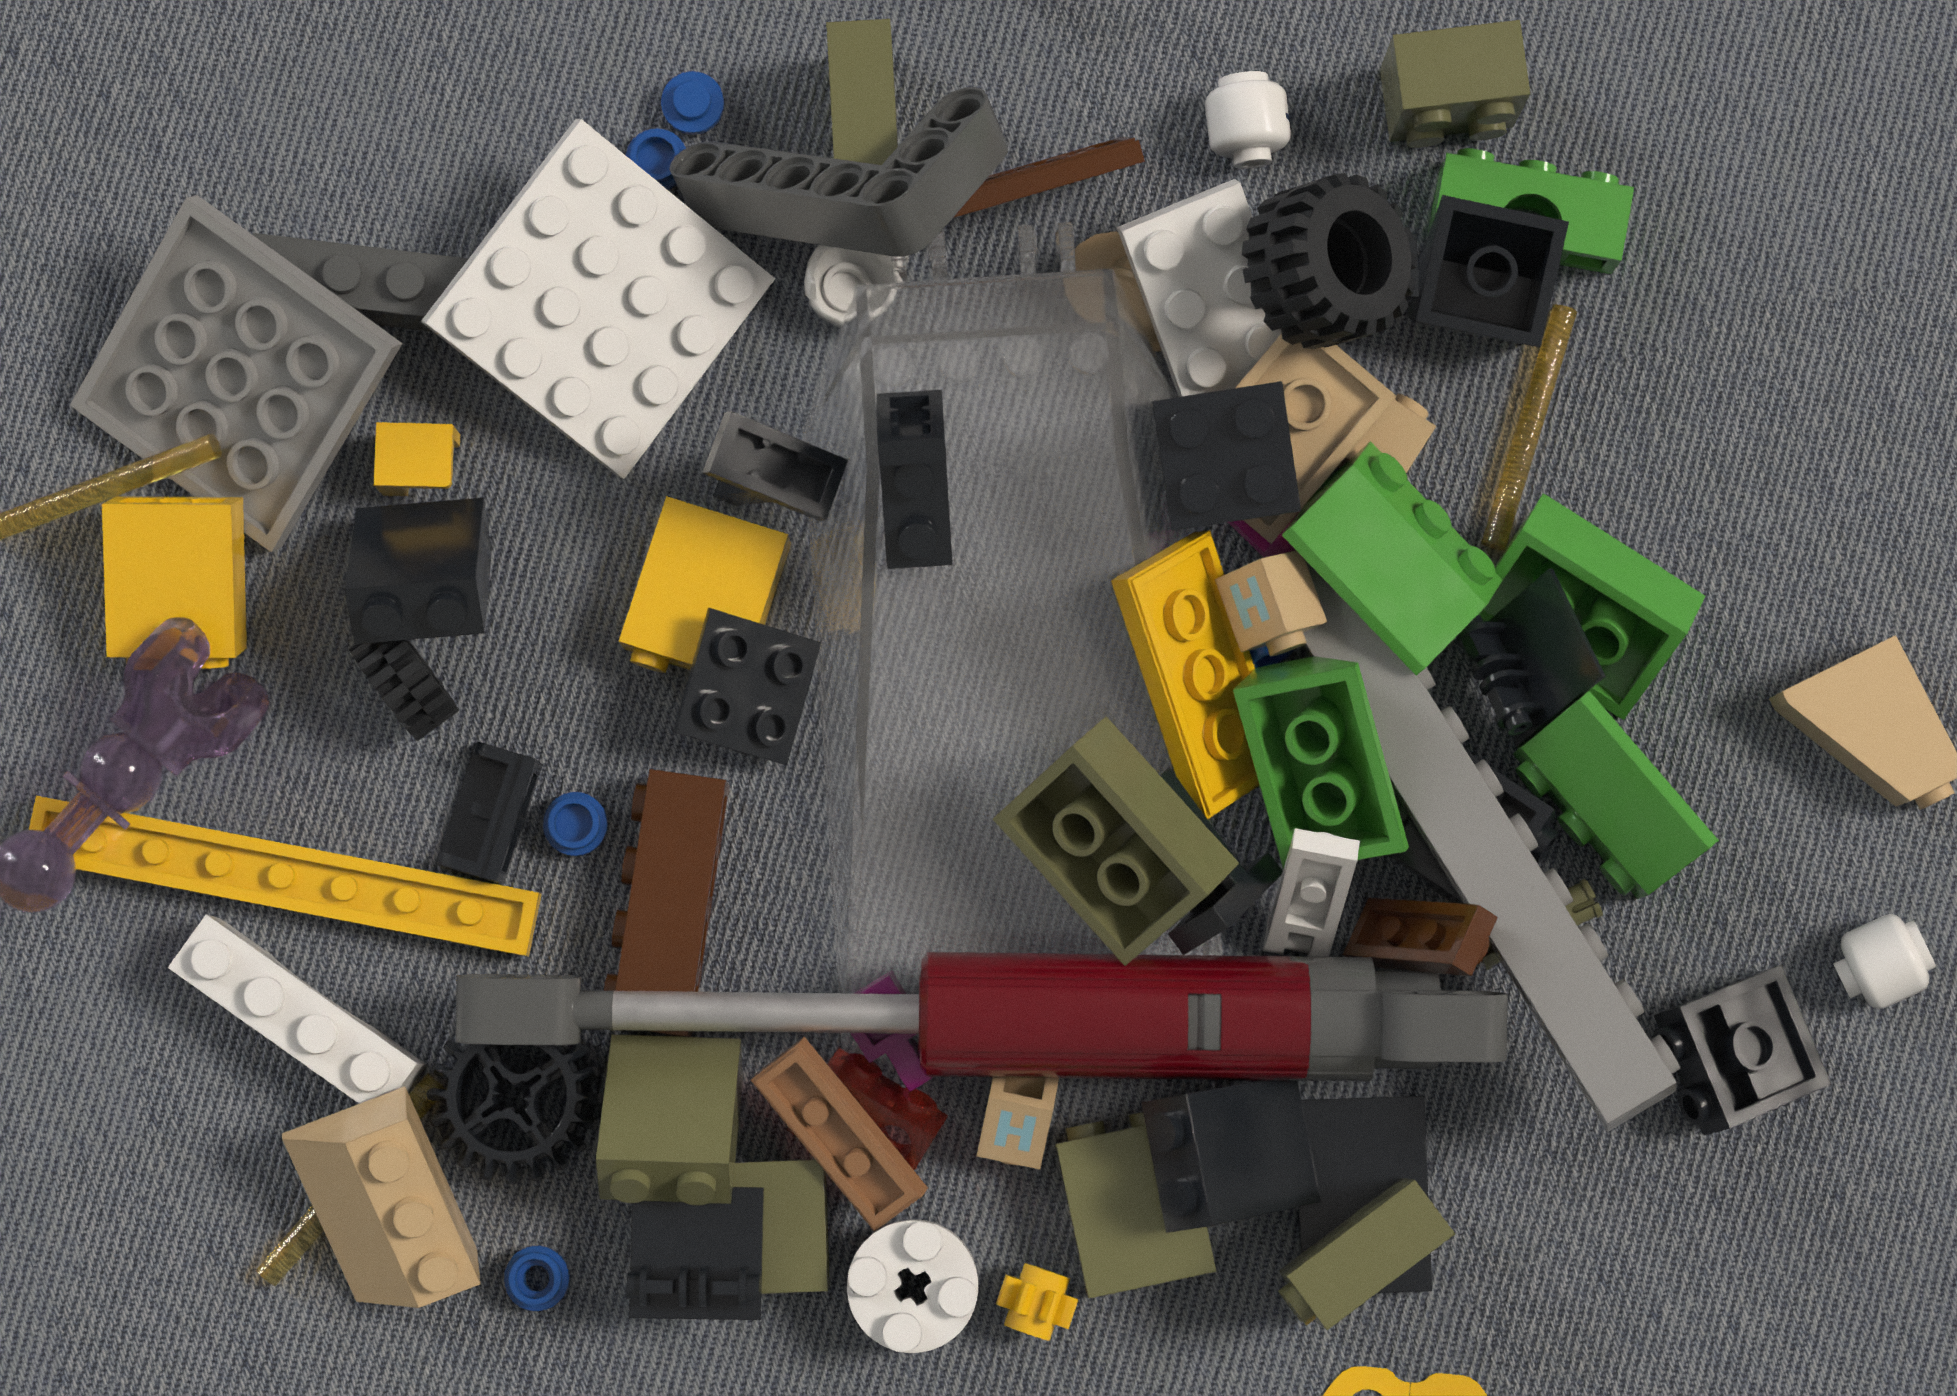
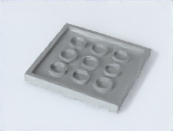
M195 195L184 200L70 406L194 497H243L244 533L268 551L273 552L281 548L403 343L204 199Z

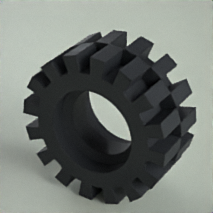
M409 640L353 644L348 648L372 686L378 691L387 706L391 708L397 719L416 741L422 739L459 711V708L445 690V687Z

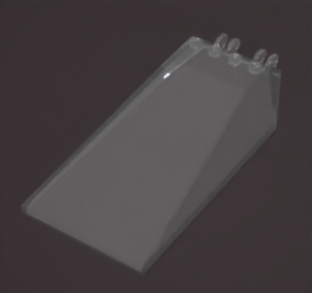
M1072 222L1058 223V230L1055 232L1060 272L1036 273L1035 255L1037 254V239L1032 225L1018 226L1019 275L947 279L944 230L928 245V260L932 263L933 280L907 282L906 264L909 262V255L904 257L891 256L893 283L856 285L803 429L805 442L848 459L827 520L817 521L809 517L816 641L821 642L817 657L839 993L853 994L892 970L907 994H919L921 959L927 952L1114 954L993 821V818L1105 716L1108 717L1158 774L1169 768L1175 774L1111 580L1191 534V528L1171 531L1152 401L1178 396L1113 268L1076 271ZM942 389L953 565L887 569L881 474L877 443L876 393ZM1211 817L1208 821L1213 826V819ZM1190 911L1139 955H1183L1168 933ZM1221 933L1185 955L1223 956ZM841 1033L843 1064L869 1063L850 1033ZM917 1034V1035L913 1036L912 1038L918 1043V1034ZM885 1053L872 1062L890 1061Z

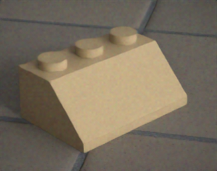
M405 1086L282 1133L284 1145L356 1302L420 1308L480 1285L476 1245Z

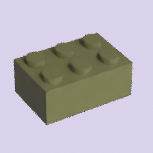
M1107 716L1073 744L993 818V821L1124 966L1207 897L1239 864Z

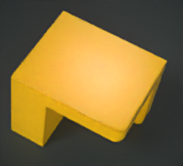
M376 422L374 486L383 496H408L409 488H450L453 475V450L460 447V433L453 424Z

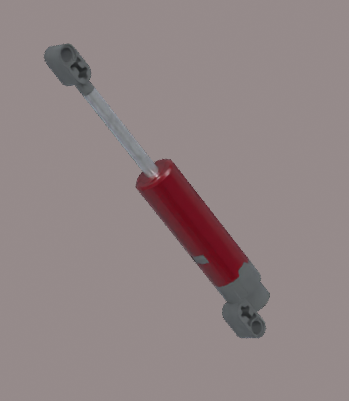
M927 952L921 959L919 994L581 990V977L574 975H457L455 1041L464 1044L571 1045L580 1043L581 1030L918 1034L920 1069L925 1076L1370 1082L1373 1078L1374 1069H1436L1439 1062L1507 1061L1508 993L1441 990L1437 973L1375 971L1371 957L1138 955L1124 966L1114 954Z

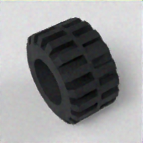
M1346 173L1333 174L1276 193L1274 197L1264 200L1257 207L1259 215L1251 217L1246 227L1251 239L1243 241L1242 256L1248 259V268L1242 269L1245 283H1251L1254 294L1250 296L1255 310L1263 309L1265 312L1263 322L1272 331L1281 329L1283 340L1292 345L1301 343L1305 349L1326 348L1384 331L1395 324L1394 318L1404 314L1408 307L1405 297L1413 295L1416 281L1411 277V270L1417 268L1416 254L1411 253L1409 242L1413 241L1410 228H1404L1400 220L1403 215L1402 211L1396 203L1389 204L1387 202V192L1378 184L1369 187L1367 178L1357 174L1347 177Z

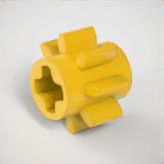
M1024 1263L1019 1278L1006 1274L996 1305L1009 1309L1004 1326L1048 1341L1051 1339L1055 1325L1069 1329L1078 1303L1077 1298L1066 1295L1071 1278L1028 1263Z

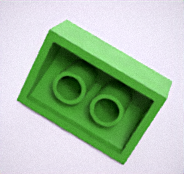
M1371 441L1319 487L1282 534L1294 549L1415 675L1423 671L1487 606L1502 582L1488 555L1478 547L1470 546L1452 527L1450 518L1445 510L1436 502L1426 500L1407 480V475L1402 465L1391 455L1382 453Z
M1543 493L1496 563L1495 570L1502 579V582L1479 615H1481L1483 621H1489L1549 568L1553 569L1606 676L1589 691L1606 710L1624 720L1687 635L1705 595Z
M1313 656L1255 668L1233 689V693L1283 869L1295 828L1312 832H1326L1338 837L1359 840L1358 860L1406 852L1409 845L1358 662Z
M1590 691L1575 701L1513 753L1514 757L1521 763L1515 771L1522 782L1538 798L1547 794L1563 812L1557 817L1561 827L1579 846L1583 847L1589 842L1605 861L1599 867L1600 871L1608 882L1623 896L1627 895L1630 891L1637 899L1650 895L1719 841Z

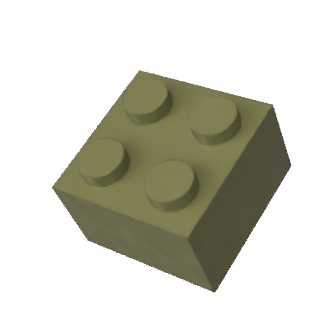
M1520 20L1395 34L1391 38L1380 68L1389 141L1406 140L1407 146L1411 148L1434 146L1442 143L1445 135L1469 133V139L1489 140L1501 137L1507 133L1506 128L1514 127L1531 95Z

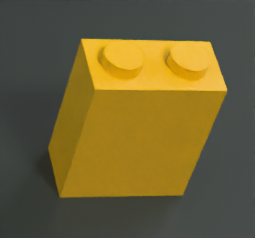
M116 496L102 504L106 657H126V666L131 668L161 667L165 665V658H190V667L211 669L229 666V658H236L247 649L243 497Z
M666 496L619 638L621 646L625 650L632 652L630 662L661 673H666L669 664L691 670L708 608L765 625L791 546L789 535Z

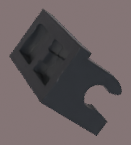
M477 741V743H474L471 752L472 756L435 864L504 886L543 764L535 758Z

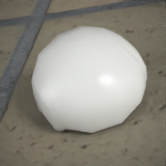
M818 245L807 263L804 279L805 295L809 298V305L821 319L839 328H866L886 315L888 310L894 305L903 275L902 261L899 257Z

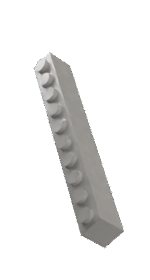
M1306 561L1327 623L1304 632L1307 644L1302 646L1309 657L1318 656L1358 662L1396 797L1464 904L1480 905L1498 917L1489 936V945L1606 1131L1609 1132L1676 1092L1677 1082L1672 1074L1678 1071L1680 1066L1675 1056L1660 1035L1650 1040L1636 1019V1017L1644 1013V1009L1625 979H1621L1615 984L1613 983L1601 964V961L1609 957L1600 938L1589 923L1578 928L1565 907L1573 902V898L1563 880L1554 868L1543 873L1530 852L1539 846L1526 822L1519 813L1508 818L1496 799L1497 796L1504 793L1496 775L1484 759L1476 764L1473 763L1461 744L1470 738L1459 717L1450 705L1440 711L1427 691L1435 686V682L1427 667L1418 675H1415Z

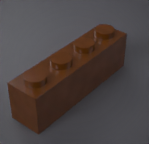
M649 769L647 784H636L631 820L641 822L637 847L627 846L621 877L622 884L631 885L628 911L617 910L612 933V948L622 949L618 974H607L604 991L699 992L730 785L726 780ZM640 1030L682 1037H692L693 1031Z

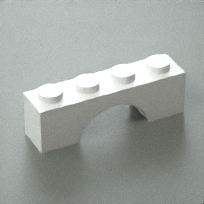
M206 914L168 966L174 973L359 1104L404 1086L409 1092L428 1066L385 1034L355 1017L284 967L272 954L220 918Z

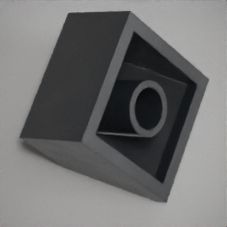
M1442 195L1418 265L1419 298L1410 301L1407 317L1420 323L1540 348L1569 221Z

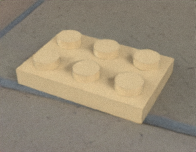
M1281 333L1235 388L1282 381L1302 509L1397 396L1337 345L1326 348L1305 349L1301 343L1292 345L1282 339ZM1298 512L1243 521L1272 544Z

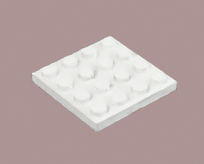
M575 119L421 322L612 473L625 479L775 278L582 119Z

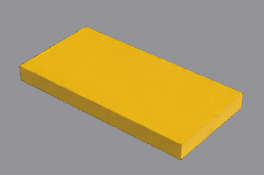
M1210 530L1189 534L1111 580L1176 777L1207 819L1259 786L1233 689L1255 667L1250 651L1241 652L1215 581V579L1223 576L1224 572Z

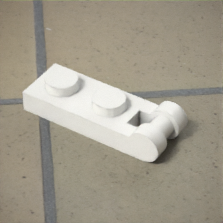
M1294 829L1272 913L1267 923L1263 945L1264 952L1283 955L1284 949L1307 953V957H1329L1357 864L1359 840L1338 837L1326 832Z

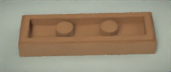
M805 1037L801 1038L753 1076L751 1082L874 1232L925 1194L928 1189L925 1183Z

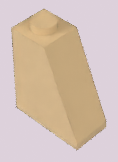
M1896 635L1769 698L1776 712L1895 807L1915 800L1921 810L1955 793L1950 781L1957 779V751Z

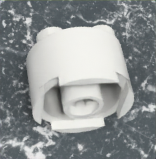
M921 1219L896 1221L873 1233L856 1252L847 1278L849 1305L861 1329L880 1345L896 1352L920 1353L934 1350L955 1338L967 1325L972 1316L978 1296L976 1265L964 1242L944 1226ZM909 1268L914 1275L921 1274L924 1271L929 1275L931 1281L924 1288L925 1295L927 1296L924 1301L917 1303L916 1299L912 1296H907L903 1299L898 1296L896 1289L902 1284V1278L899 1274L901 1270Z

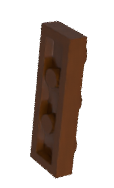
M1368 898L1342 955L1346 957H1371L1374 968L1472 976L1476 965L1482 961L1487 953L1489 936L1498 917L1476 904Z

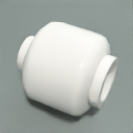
M1261 71L1239 72L1220 78L1218 80L1219 87L1211 91L1205 100L1211 150L1219 156L1233 158L1235 168H1257L1272 163L1271 153L1284 148L1291 137L1285 89L1278 83L1269 81L1268 74Z
M1894 914L1884 915L1844 934L1841 939V949L1845 958L1833 963L1849 997L1853 998L1862 993L1867 1003L1876 1009L1886 1008L1925 990L1929 984L1928 971L1937 967L1915 921L1913 920L1905 924L1901 918Z

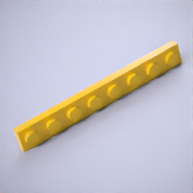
M36 796L22 857L26 860L526 957H529L542 896L539 892L41 796Z

